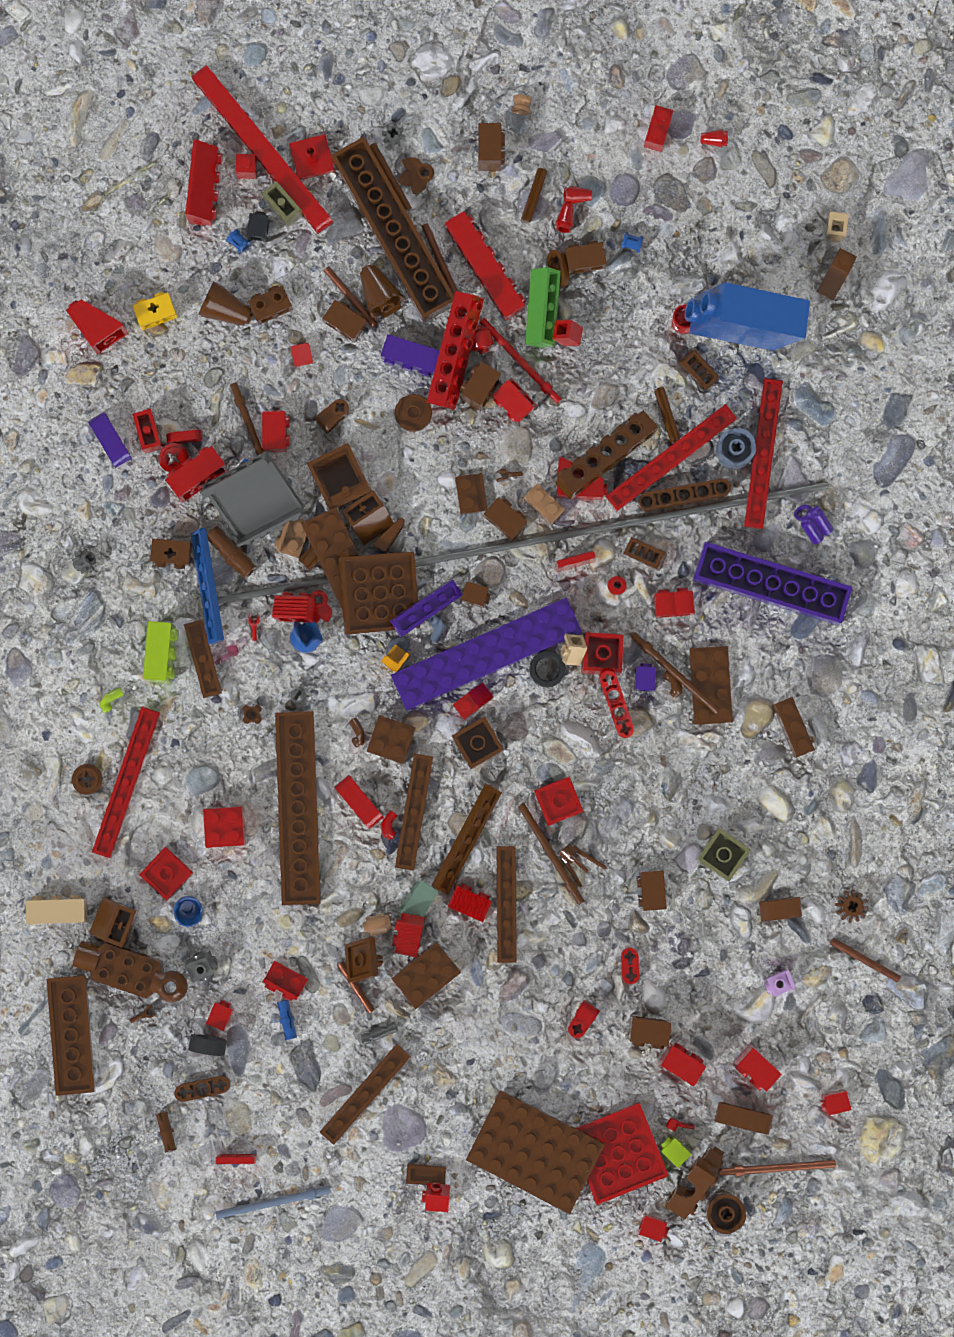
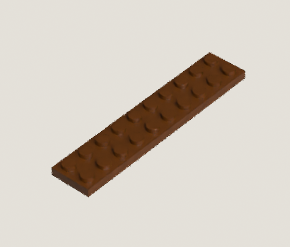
M314 711L275 713L282 906L321 904Z

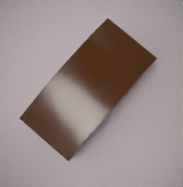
M787 897L779 900L759 902L761 921L803 916L800 897Z

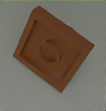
M368 937L344 944L348 983H356L378 976V967L382 966L383 961H377V959H383V957L376 954L375 937Z

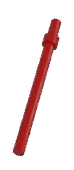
M483 318L479 323L483 327L489 328L491 336L541 387L540 390L545 395L548 394L556 404L560 403L562 398L552 389L553 386L546 382L505 338Z

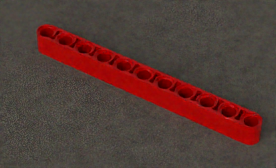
M205 65L194 73L191 78L250 152L255 154L256 159L275 182L277 181L298 205L302 216L315 232L319 234L330 226L333 221L210 68Z

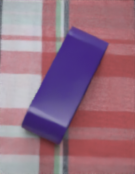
M105 412L88 421L115 468L132 459Z

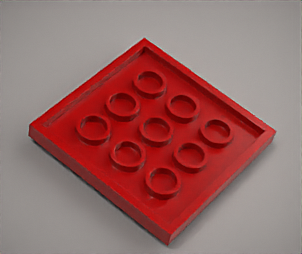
M640 1102L576 1127V1129L605 1143L587 1179L596 1205L669 1176Z

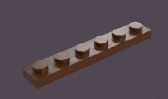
M414 753L395 868L414 871L433 756Z
M485 783L431 885L432 887L447 895L449 894L502 792Z
M496 846L497 963H517L516 846Z
M396 1043L319 1133L334 1145L409 1060L411 1055Z

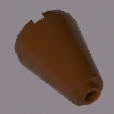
M366 265L362 268L360 278L371 317L378 319L377 316L382 315L383 318H386L397 312L401 308V302H405L403 295L377 266Z
M213 281L198 315L204 318L244 326L245 323L249 325L253 316L250 313L251 308L215 281Z

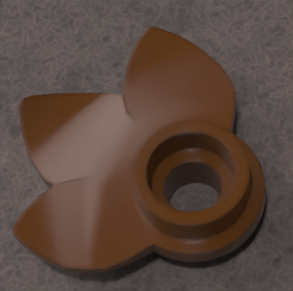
M409 157L403 159L402 163L406 170L399 176L397 181L403 186H411L413 194L421 193L426 189L427 182L431 181L434 177L433 167L427 163L422 164L418 158ZM423 171H427L428 175L422 176L421 173Z

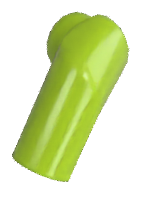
M120 687L106 693L100 701L99 707L103 713L111 711L112 706L110 703L123 696Z

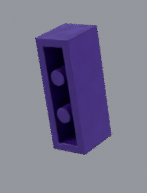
M387 334L380 356L387 365L394 366V364H397L406 371L412 372V370L420 372V375L430 377L434 375L440 351Z

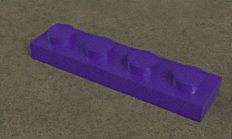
M450 579L391 619L390 622L399 637H403L462 596V593L454 580Z

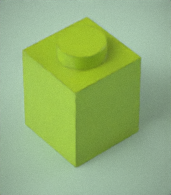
M675 1136L672 1138L667 1137L661 1143V1152L677 1168L692 1155Z

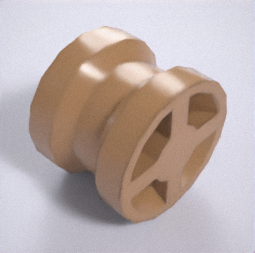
M522 94L514 95V105L511 112L518 115H529V104H531L532 98Z

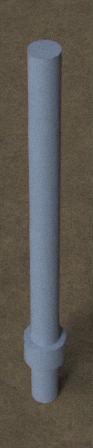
M330 1186L317 1189L313 1187L306 1189L304 1192L216 1211V1218L220 1219L304 1199H317L318 1196L331 1194Z

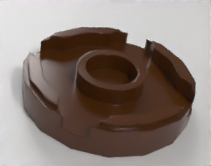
M409 394L398 401L394 414L396 422L402 429L409 432H418L429 425L432 419V408L429 403H426L427 399L418 394Z

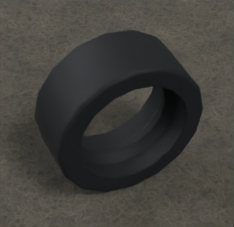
M553 651L539 652L533 657L529 668L532 680L537 685L546 688L560 683L565 676L566 670L562 657ZM544 658H551L558 664V674L552 680H543L537 675L536 666Z
M191 1034L188 1050L199 1054L224 1056L227 1040L215 1036Z

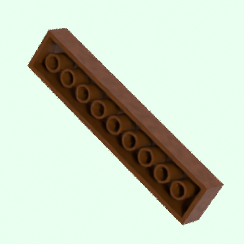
M365 137L331 154L333 164L423 323L449 310L454 295Z

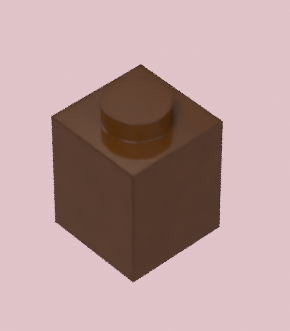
M466 581L461 602L483 608L484 604L488 605L491 593H488L489 588Z

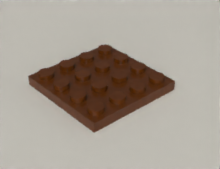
M414 552L339 557L344 634L395 630L390 620L418 602Z

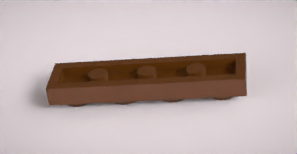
M203 620L184 624L203 698L223 694Z

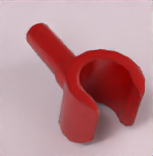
M249 613L248 622L252 628V641H257V625L260 622V617L257 613V619L252 620Z
M670 1118L666 1124L668 1129L675 1132L678 1126L692 1130L695 1128V1125L686 1124L674 1118Z

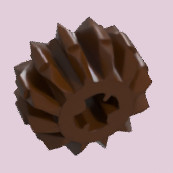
M851 890L850 896L847 891H844L843 895L845 898L838 896L837 898L841 903H835V906L841 908L836 911V914L843 913L840 919L845 920L847 917L848 923H852L853 917L856 922H859L858 915L866 916L862 909L868 910L867 906L862 905L867 902V899L860 900L863 894L858 893L855 896V890ZM850 901L851 903H855L856 905L853 907L854 911L847 908L848 906H850Z

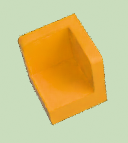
M394 645L381 662L396 673L400 671L411 655L399 646Z

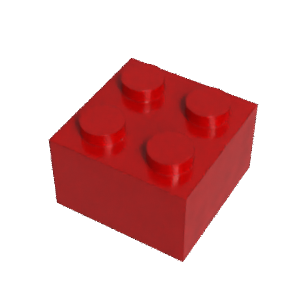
M585 632L583 637L587 650L581 662V674L599 675L602 669L609 667L619 676L622 673L624 635Z
M244 807L203 809L205 848L246 845Z
M677 1042L674 1045L669 1043V1047L667 1046L658 1061L659 1065L694 1087L706 1068L703 1064L704 1060L693 1052L690 1056L686 1053L687 1049Z
M750 1045L733 1061L737 1065L735 1069L745 1078L748 1075L751 1078L749 1082L759 1091L764 1089L767 1092L782 1075Z

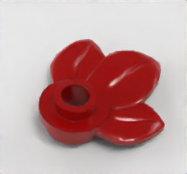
M316 590L311 593L310 597L315 600L317 597H322V602L316 603L313 620H315L316 624L320 619L329 622L332 617V609L328 605V596L325 592Z

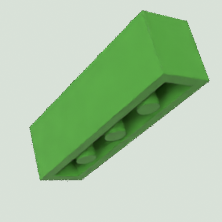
M549 267L531 269L526 345L536 348L555 346V340L552 338L555 321H557L561 271Z

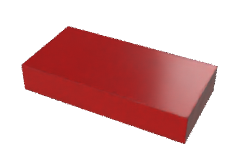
M218 1154L216 1156V1164L256 1163L255 1154Z

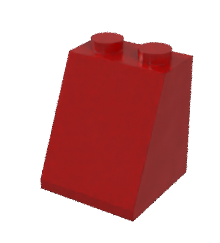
M82 299L73 301L68 305L69 308L66 309L97 355L129 334L120 321Z

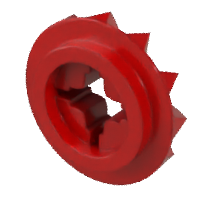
M170 443L161 448L158 455L159 464L166 472L174 469L178 470L189 459V454L183 445ZM168 453L172 455L177 453L176 457L180 462L173 460L169 463L170 457Z

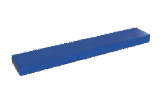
M200 528L191 533V540L208 643L216 644L224 640L207 531L206 528Z

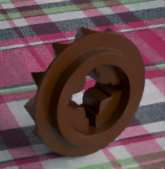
M83 764L73 772V787L81 794H93L102 786L103 777L101 771L94 765ZM87 773L89 777L95 778V780L89 782V788L86 782L80 781V779L86 777Z

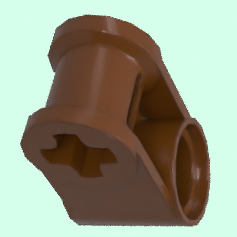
M336 399L327 408L322 410L314 418V421L328 434L349 414V406L345 400ZM337 405H340V406L345 405V406L343 407V408H344V412H341V411L336 412V411L338 410V409H337Z

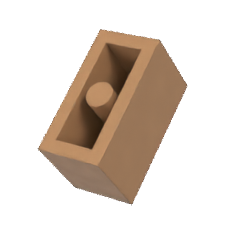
M538 483L524 497V501L551 526L565 512V508Z

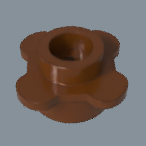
M245 705L243 707V722L245 724L250 722L259 724L262 721L260 717L262 708L259 705L254 707Z

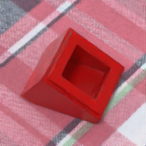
M309 343L290 346L295 367L313 364Z

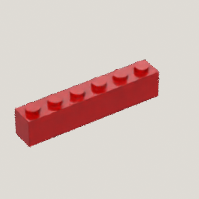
M463 211L446 221L445 229L506 322L525 310L524 303L526 301L521 293L517 294L514 288L516 286L510 277L507 278L504 274L505 268L500 261L497 263L495 260V253L491 246L487 247L484 243L485 237L480 230L477 231L473 226L475 222L471 215H466Z

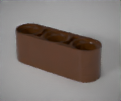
M718 1102L714 1121L769 1135L773 1115Z

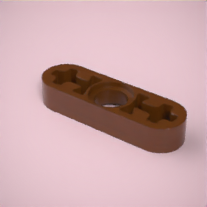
M219 1075L187 1082L177 1086L174 1095L178 1101L186 1102L223 1094L230 1089L231 1081L227 1076ZM219 1079L227 1083L224 1086V1090H221V1087L213 1088L215 1092H211L212 1085L209 1081H213V1085L219 1083ZM200 1083H205L208 1086L207 1093L200 1094L197 1086ZM190 1085H194L193 1091L196 1096H192L193 1092L188 1093L186 1098H183V1095H179L182 1087L185 1090H191L192 1087Z

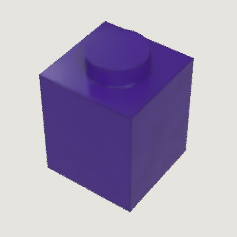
M640 663V666L636 667L635 691H655L656 668L652 667V664Z

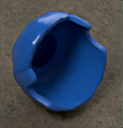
M184 896L175 903L173 913L180 925L192 927L202 919L203 907L197 898Z

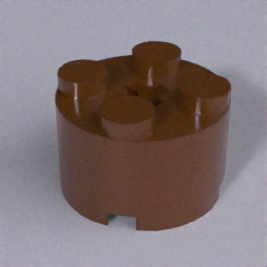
M720 1191L714 1193L708 1199L705 1206V1216L715 1231L722 1234H731L744 1225L746 1210L737 1195L728 1191ZM727 1208L730 1213L724 1217L721 1212Z

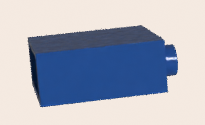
M724 282L694 296V299L691 298L686 305L685 320L691 322L689 334L774 351L806 339L810 300Z

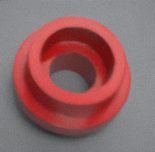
M614 576L608 581L607 587L611 594L621 595L625 592L627 584L624 578ZM615 582L621 584L619 589L614 588Z

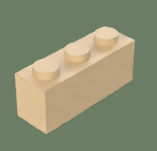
M70 895V899H62V896H51V900H43V896H31V900L26 901V924L87 922V899H82V895Z

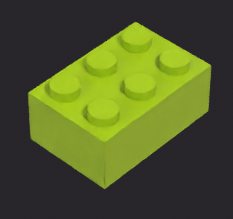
M148 621L143 679L148 682L171 683V679L175 678L173 660H176L177 649H174V643L178 641L179 630H176V626L172 623Z

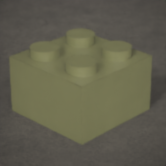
M716 828L695 860L729 882L751 849L721 828Z

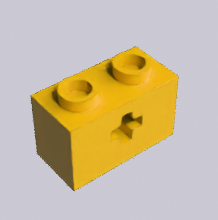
M160 292L155 294L154 298L148 300L146 298L136 301L135 305H132L142 331L178 318L169 293ZM156 306V308H157L156 311H157V312H156V313H153V312H152V311H153V307Z

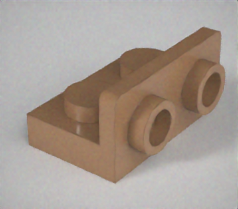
M300 518L296 521L290 520L282 527L281 536L278 535L275 541L278 552L300 558L307 538L301 523L306 520Z

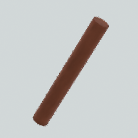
M342 961L337 966L348 981L347 967L344 961ZM358 982L349 983L367 1012L371 1013L374 1011L375 1008Z

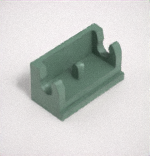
M418 878L398 911L401 914L405 912L406 914L420 915L422 917L439 891Z

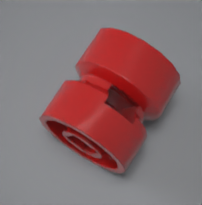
M686 304L678 306L671 319L672 328L679 334H688L690 332L691 322L685 320Z

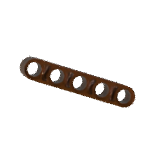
M720 478L645 492L639 497L637 505L641 511L650 512L725 497L730 492L731 484L727 479ZM717 485H725L726 492H719L717 490ZM704 487L708 494L706 496L699 495L698 488ZM686 491L689 494V498L686 500L681 499L679 492ZM663 494L668 495L670 502L663 503L660 500V496ZM649 498L652 505L645 507L642 505L641 500Z

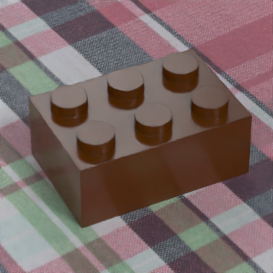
M436 942L392 977V981L416 1010L457 977L461 970L441 945Z

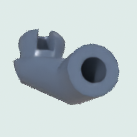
M435 614L429 618V623H431L434 630L430 640L438 643L445 630V625L442 618Z

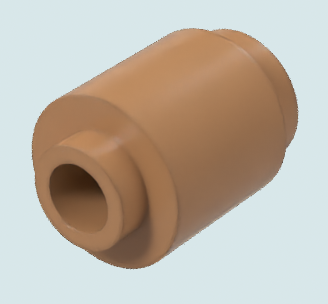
M382 913L366 917V922H363L365 934L369 933L370 936L386 933L392 929L389 914L384 915Z

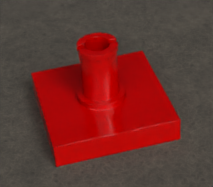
M326 134L289 143L297 177L300 180L335 172Z

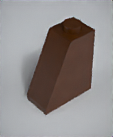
M840 248L817 293L834 301L857 256Z

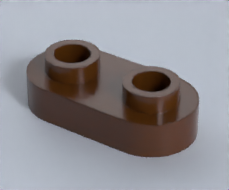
M552 250L547 257L548 267L561 271L559 287L563 288L569 282L566 255L561 250Z

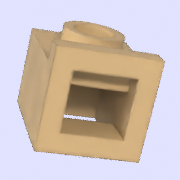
M830 211L827 216L825 238H829V241L834 243L844 240L847 233L849 214ZM837 227L839 231H833L832 228Z
M565 634L566 642L561 647L562 661L567 665L580 666L587 650L584 637L581 635Z

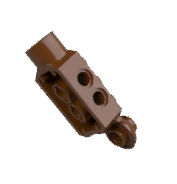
M82 940L74 956L73 966L90 972L91 980L145 999L157 993L162 1000L174 1003L184 998L188 990L187 979L184 975L172 970L164 972L162 960L124 947L121 948L109 942L104 943L100 947ZM170 981L176 985L174 992L167 990V983Z

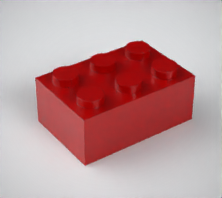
M208 446L204 447L198 452L199 455L197 457L187 459L183 463V467L178 470L174 469L167 474L168 477L165 481L182 503L200 492L203 484L229 471L212 446L209 448Z

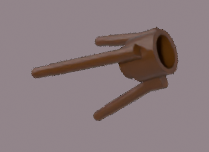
M569 843L559 853L562 857L560 860L565 864L577 885L582 887L579 878L568 861L570 863L574 861L585 873H588L589 870L577 859L578 854L603 869L607 867L580 850L576 845L572 846Z

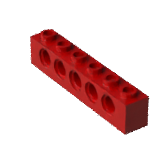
M455 291L426 403L455 410L468 365V358L473 346L474 335L478 327L480 312L483 308L484 298Z

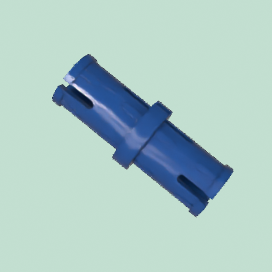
M289 1000L276 1002L281 1018L279 1022L280 1024L282 1023L285 1040L297 1038L293 1022L295 1018L292 1016Z

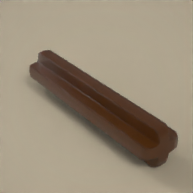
M537 169L521 220L530 223L547 175L546 169Z
M660 387L655 389L654 393L670 442H676L680 439V435L665 389Z

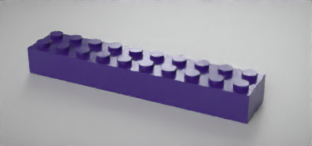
M566 597L391 674V677L406 711H409L565 642V634L581 635L582 630Z

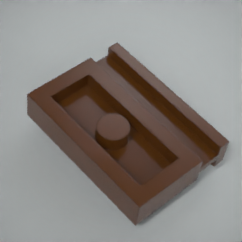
M482 473L455 477L460 514L466 515L486 511L488 507Z

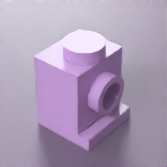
M787 969L765 978L767 982L764 983L766 991L774 997L796 989L791 974ZM779 980L783 982V986L781 988H778L776 986V983Z

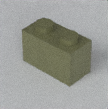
M277 181L262 193L263 199L287 227L291 226L302 216L301 209Z

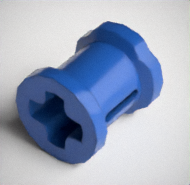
M239 229L231 232L226 239V242L231 243L238 249L239 254L245 252L251 244L250 240H246L240 234Z
M625 231L621 248L634 249L639 253L644 236H633Z

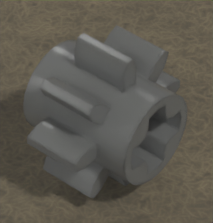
M394 123V126L387 124V130L382 131V135L386 136L383 139L384 144L388 142L391 148L393 145L400 147V140H405V135L401 134L404 128H398L396 123Z
M85 549L74 553L75 558L72 561L73 567L77 571H81V574L94 570L92 565L97 562L92 552Z

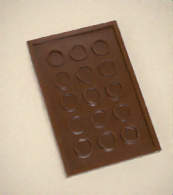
M500 1090L466 1161L571 1214L605 1143Z

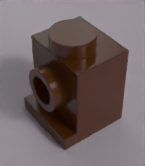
M708 1146L702 1158L720 1169L724 1163L722 1159L725 1152L716 1146L713 1149Z

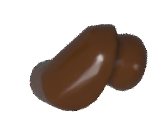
M353 718L349 721V724L356 737L352 738L351 741L358 748L365 743L364 729L359 720Z

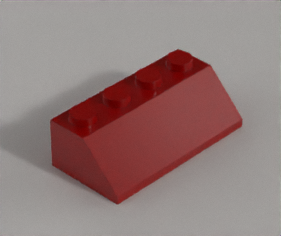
M193 139L185 215L190 224L212 226L213 220H216L217 209H214V204L218 202L219 191L216 190L217 183H220L221 172H218L219 165H222L223 154L220 153L217 146L197 139Z

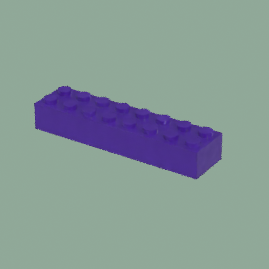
M705 542L702 546L692 579L694 582L837 626L842 624L853 588Z

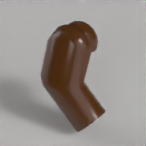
M666 670L662 678L671 684L670 695L678 697L683 691L682 684Z

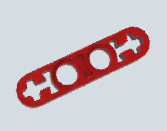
M604 668L599 673V679L615 728L620 737L628 738L633 734L634 727L616 672L612 668ZM605 674H609L611 676L612 685H608V681L605 678ZM612 690L619 692V696L615 699L608 696ZM622 707L625 712L623 715L618 716L614 714V710ZM623 720L628 727L626 732H624L621 721Z

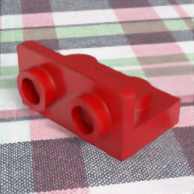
M274 960L262 982L266 984L265 988L273 992L278 990L283 993L282 997L292 1001L299 998L309 978Z

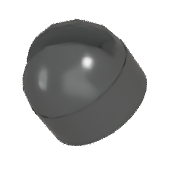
M296 688L291 692V699L294 703L301 704L306 699V693L303 689ZM299 691L302 692L298 699L295 700L294 698Z

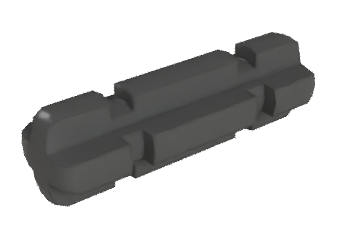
M392 1022L387 1024L386 1027L382 1026L370 1031V1033L362 1034L360 1038L363 1045L371 1043L372 1040L376 1041L388 1036L389 1033H396L398 1028L396 1023Z

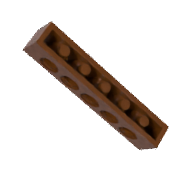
M644 410L639 414L634 413L628 419L629 422L625 425L620 424L617 426L611 436L608 434L604 436L597 447L594 445L590 447L584 457L581 458L579 456L572 462L570 468L567 469L565 467L557 474L556 484L570 500L656 433L658 426ZM634 429L638 434H633L630 430ZM616 440L622 441L624 445H619ZM602 451L608 452L610 456L603 455ZM588 462L594 463L596 467L589 466ZM578 473L582 478H576L573 474Z

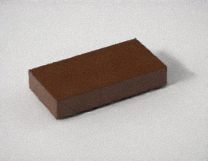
M407 1163L406 1184H445L446 1166Z

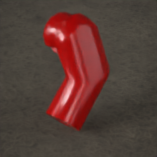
M391 810L380 824L383 837L389 840L393 839L396 835L392 828V823L398 816Z

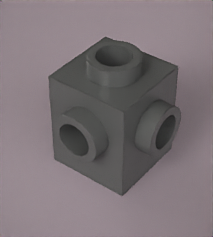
M200 951L194 954L193 958H190L185 964L192 982L203 979V981L209 980L214 977V973L218 969L217 959L215 956H212L210 951L206 953Z

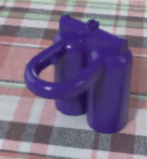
M805 504L795 510L794 517L801 522V527L812 544H819L824 539V536L833 532L832 524L818 506L812 508L810 505ZM808 509L804 517L798 516L801 510Z

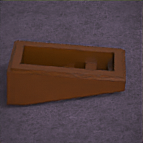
M695 349L690 350L678 362L705 390L719 378V375ZM694 358L695 360L689 365L687 362ZM699 363L700 366L694 371L692 368ZM704 368L706 371L699 376L698 373ZM710 374L711 377L704 382L703 379Z
M402 517L398 519L373 543V547L387 554L404 527L405 519Z
M633 537L630 538L623 553L657 571H660L667 557L666 552ZM635 544H638V547H637L635 553L632 554L631 552H632V550H633ZM644 547L645 550H644L642 556H641V557H638L639 554H640V552H641V550H642V548ZM649 551H652V554L649 560L647 561V555ZM658 554L659 557H658L656 563L654 564L653 561H654L656 555Z

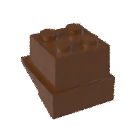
M349 443L307 462L309 470L329 509L333 507L339 508L371 492Z

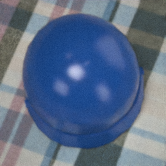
M313 620V623L306 622L303 624L297 621L294 622L290 633V642L297 651L311 653L323 642L320 629L315 620Z

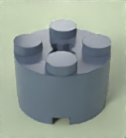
M733 428L725 431L716 445L715 454L719 462L723 466L735 470L746 466L756 452L754 437L743 428ZM736 445L739 446L738 451L734 452L732 450Z

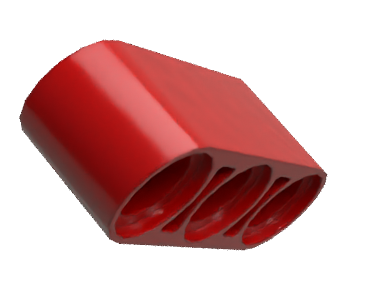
M350 775L334 786L369 830L384 818Z

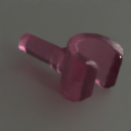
M237 645L226 647L228 653L216 660L215 664L219 665L224 660L237 656L239 654Z

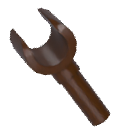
M504 468L495 472V474L499 473L502 476L496 479L497 482H502L508 477L523 476L522 471L508 472Z
M152 1006L147 1007L144 1012L129 1019L130 1023L132 1024L145 1017H154L155 1014L152 1016L146 1014L147 1009L152 1008Z

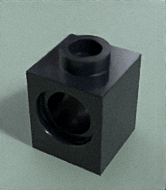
M255 211V213L249 214L246 233L248 240L267 242L270 219L266 213Z

